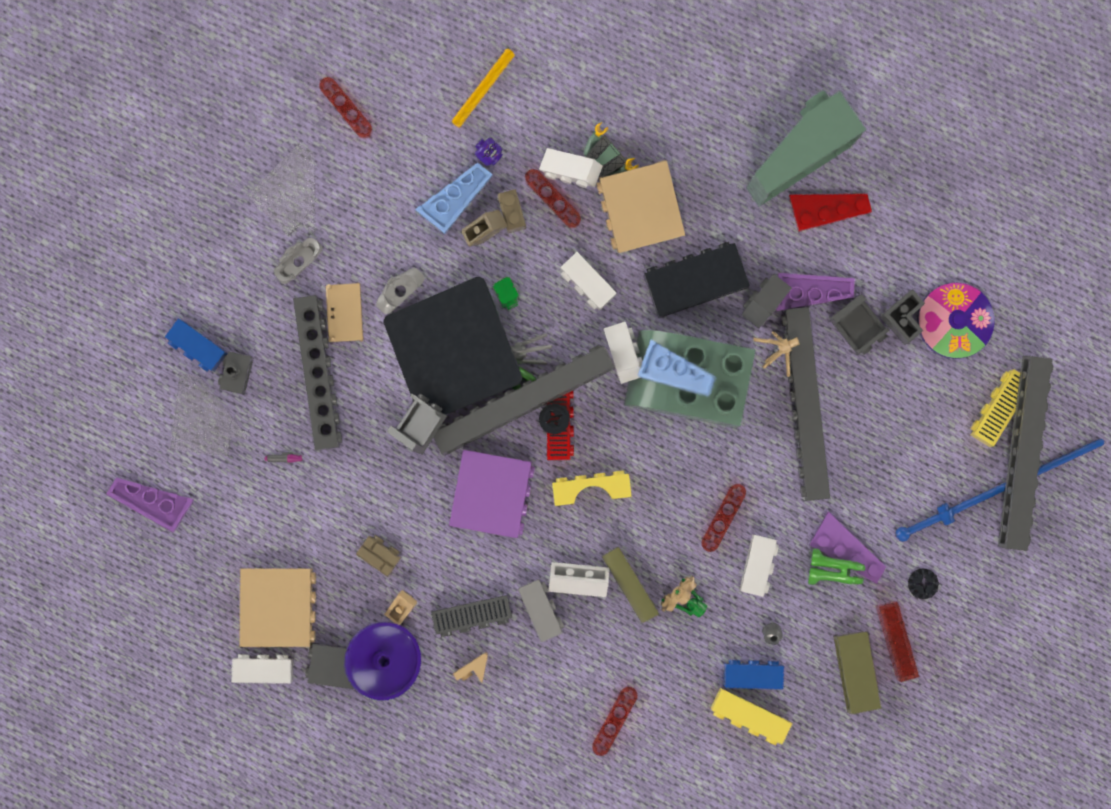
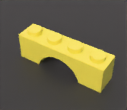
M624 470L613 472V476H605V473L594 474V478L586 479V475L575 476V480L567 481V477L557 478L556 482L552 483L555 506L574 504L578 493L590 486L603 488L612 499L632 497L629 474H625Z

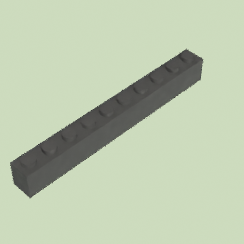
M809 307L787 309L784 311V315H781L782 326L786 328L783 340L786 338L792 340L797 337L800 345L792 347V351L789 352L790 377H788V383H792V391L789 392L790 401L794 402L795 408L792 410V420L796 421L797 429H794V438L798 440L799 448H796V457L801 462V467H798V475L803 480V486H800L801 497H805V501L830 499Z
M597 345L589 350L590 353L584 356L580 354L572 358V362L569 364L562 363L555 367V371L540 374L534 382H531V380L520 385V389L516 391L514 389L509 390L503 394L504 397L488 401L487 406L483 408L476 407L469 411V415L465 417L461 415L453 419L452 424L448 426L446 424L441 425L434 436L441 454L448 455L616 369L607 349L604 346L600 347Z
M1022 356L998 547L1028 551V546L1031 542L1032 513L1036 504L1035 490L1038 487L1037 475L1041 466L1040 452L1043 448L1042 437L1043 431L1046 428L1045 414L1048 410L1047 399L1051 389L1050 376L1053 372L1052 358Z

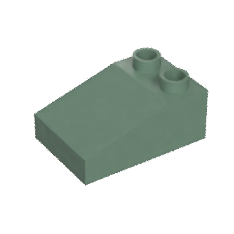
M823 90L810 98L805 103L806 107L799 112L802 119L754 174L746 189L758 207L851 148L866 131V128L841 91L829 97L826 91Z

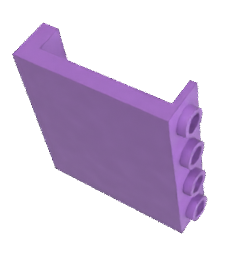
M463 450L449 526L518 538V535H522L524 524L521 523V518L526 516L528 506L524 502L525 497H529L531 490L528 480L533 478L535 468L531 466L532 462Z

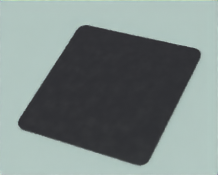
M482 277L472 278L384 318V326L410 395H424L429 399V404L435 403L442 408L441 412L445 415L519 385L522 381L519 366L486 281Z

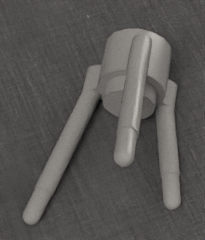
M547 333L511 346L517 364H547L546 361L524 359L527 357L528 352L546 350L553 347L552 345L532 348L524 346L547 337Z

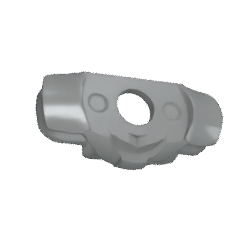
M307 238L304 242H297L294 246L287 248L284 255L279 259L280 264L274 269V274L279 282L287 284L296 278L318 257L323 250L322 245L314 238ZM297 257L304 258V264L300 267L294 265V260Z
M412 268L394 278L391 277L376 302L380 311L384 314H389L424 282L423 274L418 269ZM399 285L406 288V294L402 297L395 294V288Z

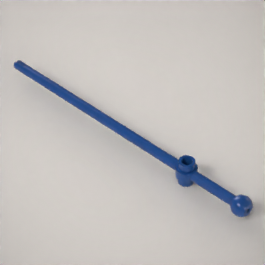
M1098 439L1040 466L1038 475L1103 446L1104 440ZM1006 482L949 508L948 503L938 506V513L908 528L899 527L895 532L897 539L900 542H905L910 538L911 534L939 521H943L944 525L955 522L954 514L1004 492Z

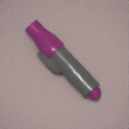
M282 452L281 455H268L264 460L268 462L294 463L302 461V455Z

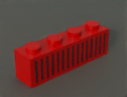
M573 391L547 404L556 403L564 406L570 418H574V406H570V399L574 397ZM550 411L551 419H549L547 423L554 422V424H556V426L558 427V419H560L562 415L555 416L552 413V411ZM570 422L567 429L560 434L553 435L547 433V461L570 460V456H574V445H570V437H574V425L570 426Z

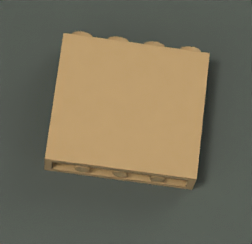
M666 160L610 176L598 177L599 182L596 185L598 193L603 195L604 201H601L603 212L608 214L609 219L606 220L608 231L612 230L613 238H610L613 250L617 249L618 253L685 236Z
M313 568L240 569V647L312 646V642H315L316 633L312 631V623L316 621V612L312 611V603H316V592H312V584H316V572H313Z

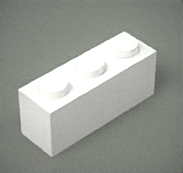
M547 148L539 170L544 172L545 177L548 179L556 180V178H559L564 183L571 184V182H575L576 185L587 188V186L595 187L603 166L591 158Z
M578 252L560 267L562 271L560 275L567 282L572 281L575 285L574 290L580 296L584 294L589 299L587 303L594 310L597 308L600 311L617 294Z
M626 322L604 328L621 384L640 378L638 373L643 361L641 357L637 358L636 355L640 352L637 343L632 342V339H635L632 327L628 328Z
M752 535L739 591L764 597V593H768L770 582H767L769 574L772 575L774 570L772 559L773 556L777 555L779 545L776 544L777 540Z
M551 562L549 592L598 597L607 596L609 568Z
M238 654V658L232 659V683L293 682V658H288V655H277V658H269L268 654H259L257 658H250V654Z

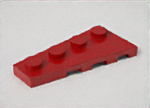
M868 194L788 195L798 232L872 213Z

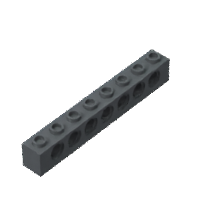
M316 295L293 298L314 447L316 451L340 448L339 443L343 442L341 431L338 432L337 424H340L338 412L335 413L334 405H337L336 394H332L331 386H334L333 375H329L328 367H331V358L326 355V349L329 348L327 337L323 335V330L326 329L325 319L321 318L320 311H323V303L321 299L318 300ZM308 312L315 313V318L312 321L306 320ZM312 330H316L318 333L317 338L314 340H310L308 337ZM314 349H319L321 353L317 359H312L311 357ZM317 368L323 369V375L320 378H315L314 371ZM319 387H325L326 394L322 397L317 396V389ZM324 405L328 406V414L321 416L319 413L320 408ZM326 424H329L332 428L331 433L328 435H324L322 432V428Z

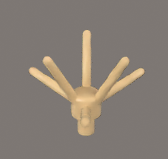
M772 331V334L778 340L753 338L755 342L775 344L779 347L777 352L765 360V364L762 367L765 369L780 355L785 354L786 375L790 377L789 352L792 351V347L800 345L798 338L796 337L792 340L786 338L783 340L775 331Z

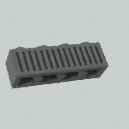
M508 595L431 612L435 634H440L441 637L450 636L452 631L459 630L460 633L469 632L471 627L478 626L479 629L487 628L493 622H497L498 625L509 623L508 619L512 618Z

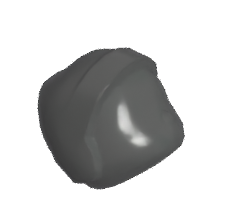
M777 623L766 624L762 629L763 638L766 643L777 645L782 640V629Z

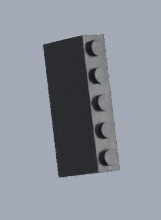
M725 242L718 245V249H704L700 251V255L694 256L690 254L682 257V261L676 262L672 260L664 263L665 266L659 269L657 266L648 268L646 270L647 273H644L643 276L658 319L749 288L750 284L736 244Z

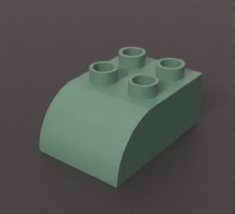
M639 331L637 346L640 353L636 354L637 358L641 357L642 361L644 360L650 340H653L715 377V381L710 395L705 396L647 379L637 378L628 382L624 406L731 428L741 426L755 349L670 332Z

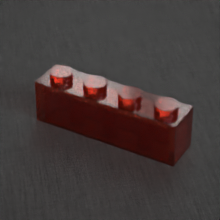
M898 601L876 605L896 680L904 682L918 678L919 673Z

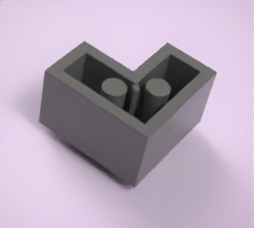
M775 274L770 279L766 277L759 285L762 289L759 292L755 291L743 305L745 310L741 315L757 328H760L792 289Z
M912 289L885 311L880 318L899 340L906 345L924 331L911 316L925 303Z

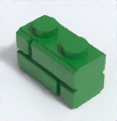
M510 277L494 283L493 290L502 308L511 310L517 307L520 300L519 294Z

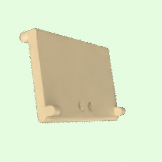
M360 283L326 285L329 342H362L363 324Z

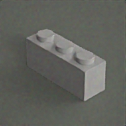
M538 579L518 588L540 641L544 642L562 634L561 629L564 628L561 618H556L554 611L557 609L553 600H548L546 593L549 591L545 582H540Z

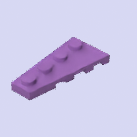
M778 273V277L792 287V289L775 309V312L851 299L854 297L855 278Z
M120 478L115 479L106 493L109 497L172 533L175 532L194 499L164 492Z
M827 512L809 545L819 549L822 553L833 559L850 560L864 564L865 571L851 570L877 584L886 566L830 512Z

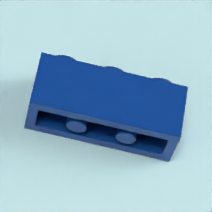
M179 318L165 336L169 340L168 344L176 350L181 348L185 351L183 353L185 357L191 361L193 359L199 361L200 364L198 366L206 372L209 370L215 372L225 355L228 354Z
M730 659L729 663H724V687L784 690V666L780 665L779 661H767V664H760L759 660H748V664L740 663V660Z

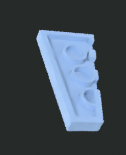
M477 163L460 175L454 182L444 187L439 193L429 198L423 205L417 207L415 211L446 234L492 178L493 174Z
M650 340L638 373L640 378L705 396L710 395L715 381V377L653 340Z

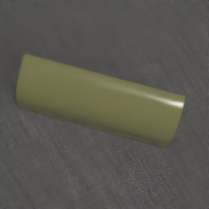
M616 547L601 556L640 622L644 623L659 615L620 548Z
M854 632L833 636L847 713L856 714L882 709L868 632Z

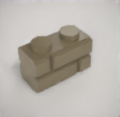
M516 189L497 194L502 215L507 224V233L510 234L526 229Z
M495 210L484 213L461 231L467 245L471 247L483 244L505 229L507 224L501 211Z
M370 535L356 555L388 577L402 558L399 556L400 551L393 546L388 548L383 545L384 540L379 536L374 535L372 537Z

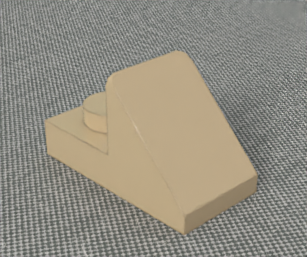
M401 590L384 615L395 624L401 625L415 607L417 601Z
M487 652L454 672L455 679H462L464 681L472 676L471 671L474 670L482 683L488 658Z

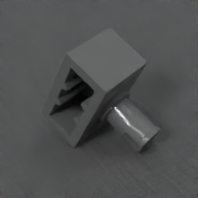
M228 352V355H225L223 359L224 372L220 374L218 379L219 389L245 395L254 358Z

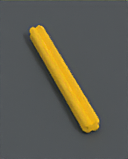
M510 49L504 51L452 119V123L456 127L462 126L514 58L513 51Z

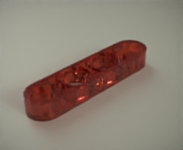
M330 77L323 78L319 83V88L324 96L358 137L362 139L369 138L372 135L373 129L368 120L334 79ZM326 82L328 84L333 83L331 87L336 93L332 95L329 89L324 90V84ZM338 96L345 98V103L342 106L335 104V99ZM349 111L357 112L355 120L347 119ZM361 118L363 120L360 121V123L363 125V127L368 126V133L366 134L364 132L360 134L359 132L361 131V129L356 124L359 122Z
M530 169L527 171L525 182L568 228L578 227L581 217L573 206L538 170ZM530 174H532L533 176L537 174V180L539 183H541L542 180L545 182L539 186L538 190L535 188L538 186L535 181H529ZM549 187L552 190V194L549 197L542 196V188ZM562 201L565 204V208L557 211L554 208V203ZM568 208H570L571 210L568 211V213L572 217L574 215L577 216V223L574 224L573 222H571L569 224L568 216L565 214L564 217H562L561 215L564 214Z
M734 484L726 493L702 538L701 546L705 551L713 552L719 547L746 496V489L743 485ZM739 487L741 488L742 496L736 497L735 501H738L736 505L734 502L728 501L727 498L730 497L732 499L734 496L732 490ZM725 504L733 506L732 514L726 515L723 512ZM716 521L724 523L723 531L717 532L714 529ZM711 530L714 534L720 535V538L715 537L713 540L715 546L708 549L705 540L711 539L712 535L709 534Z
M626 686L621 690L592 744V749L596 755L604 756L609 752L638 697L633 687ZM632 690L634 698H629L626 703L630 705L629 708L624 704L618 703L620 699L624 702L626 698L624 692ZM617 707H622L625 710V715L621 718L614 715V710ZM608 724H613L616 727V731L612 735L605 733V727ZM603 734L606 738L611 739V741L608 742L606 740L604 743L606 749L599 752L597 751L598 747L596 744L602 742L603 738L600 735Z

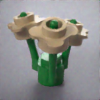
M694 576L682 579L679 583L680 586L676 587L673 593L664 595L661 600L663 612L665 610L672 612L674 608H677L690 616L694 614L699 618L707 610V605L702 602L703 598L694 590L697 586ZM677 603H680V604H685V603H687V607H688V608H685V607H683V606H681V605H679V604H677Z

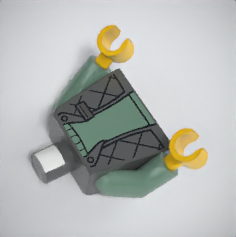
M602 122L598 123L595 126V131L587 141L584 156L596 160L603 166L599 177H606L639 168V164L634 167L631 164L635 158L626 160L605 135L602 136L609 128L606 127L602 131L600 129Z

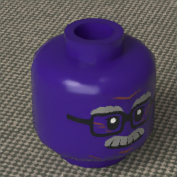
M492 138L480 139L475 145L477 149L475 156L486 166L491 164L494 166L503 156L501 153L502 147Z

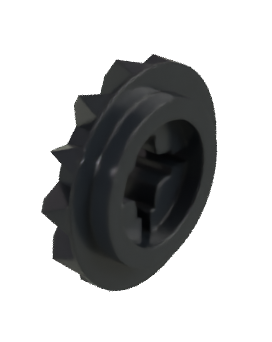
M549 404L539 414L540 426L549 434L562 433L567 429L570 422L567 409L560 404ZM550 411H552V413L555 416L562 415V417L558 419V427L556 426V424H554V422L546 423L547 421H549V419H551Z
M917 569L910 575L908 588L916 598H932L938 592V578L932 570ZM923 575L926 582L932 583V585L926 586L924 590L922 586L916 585V583L923 581Z

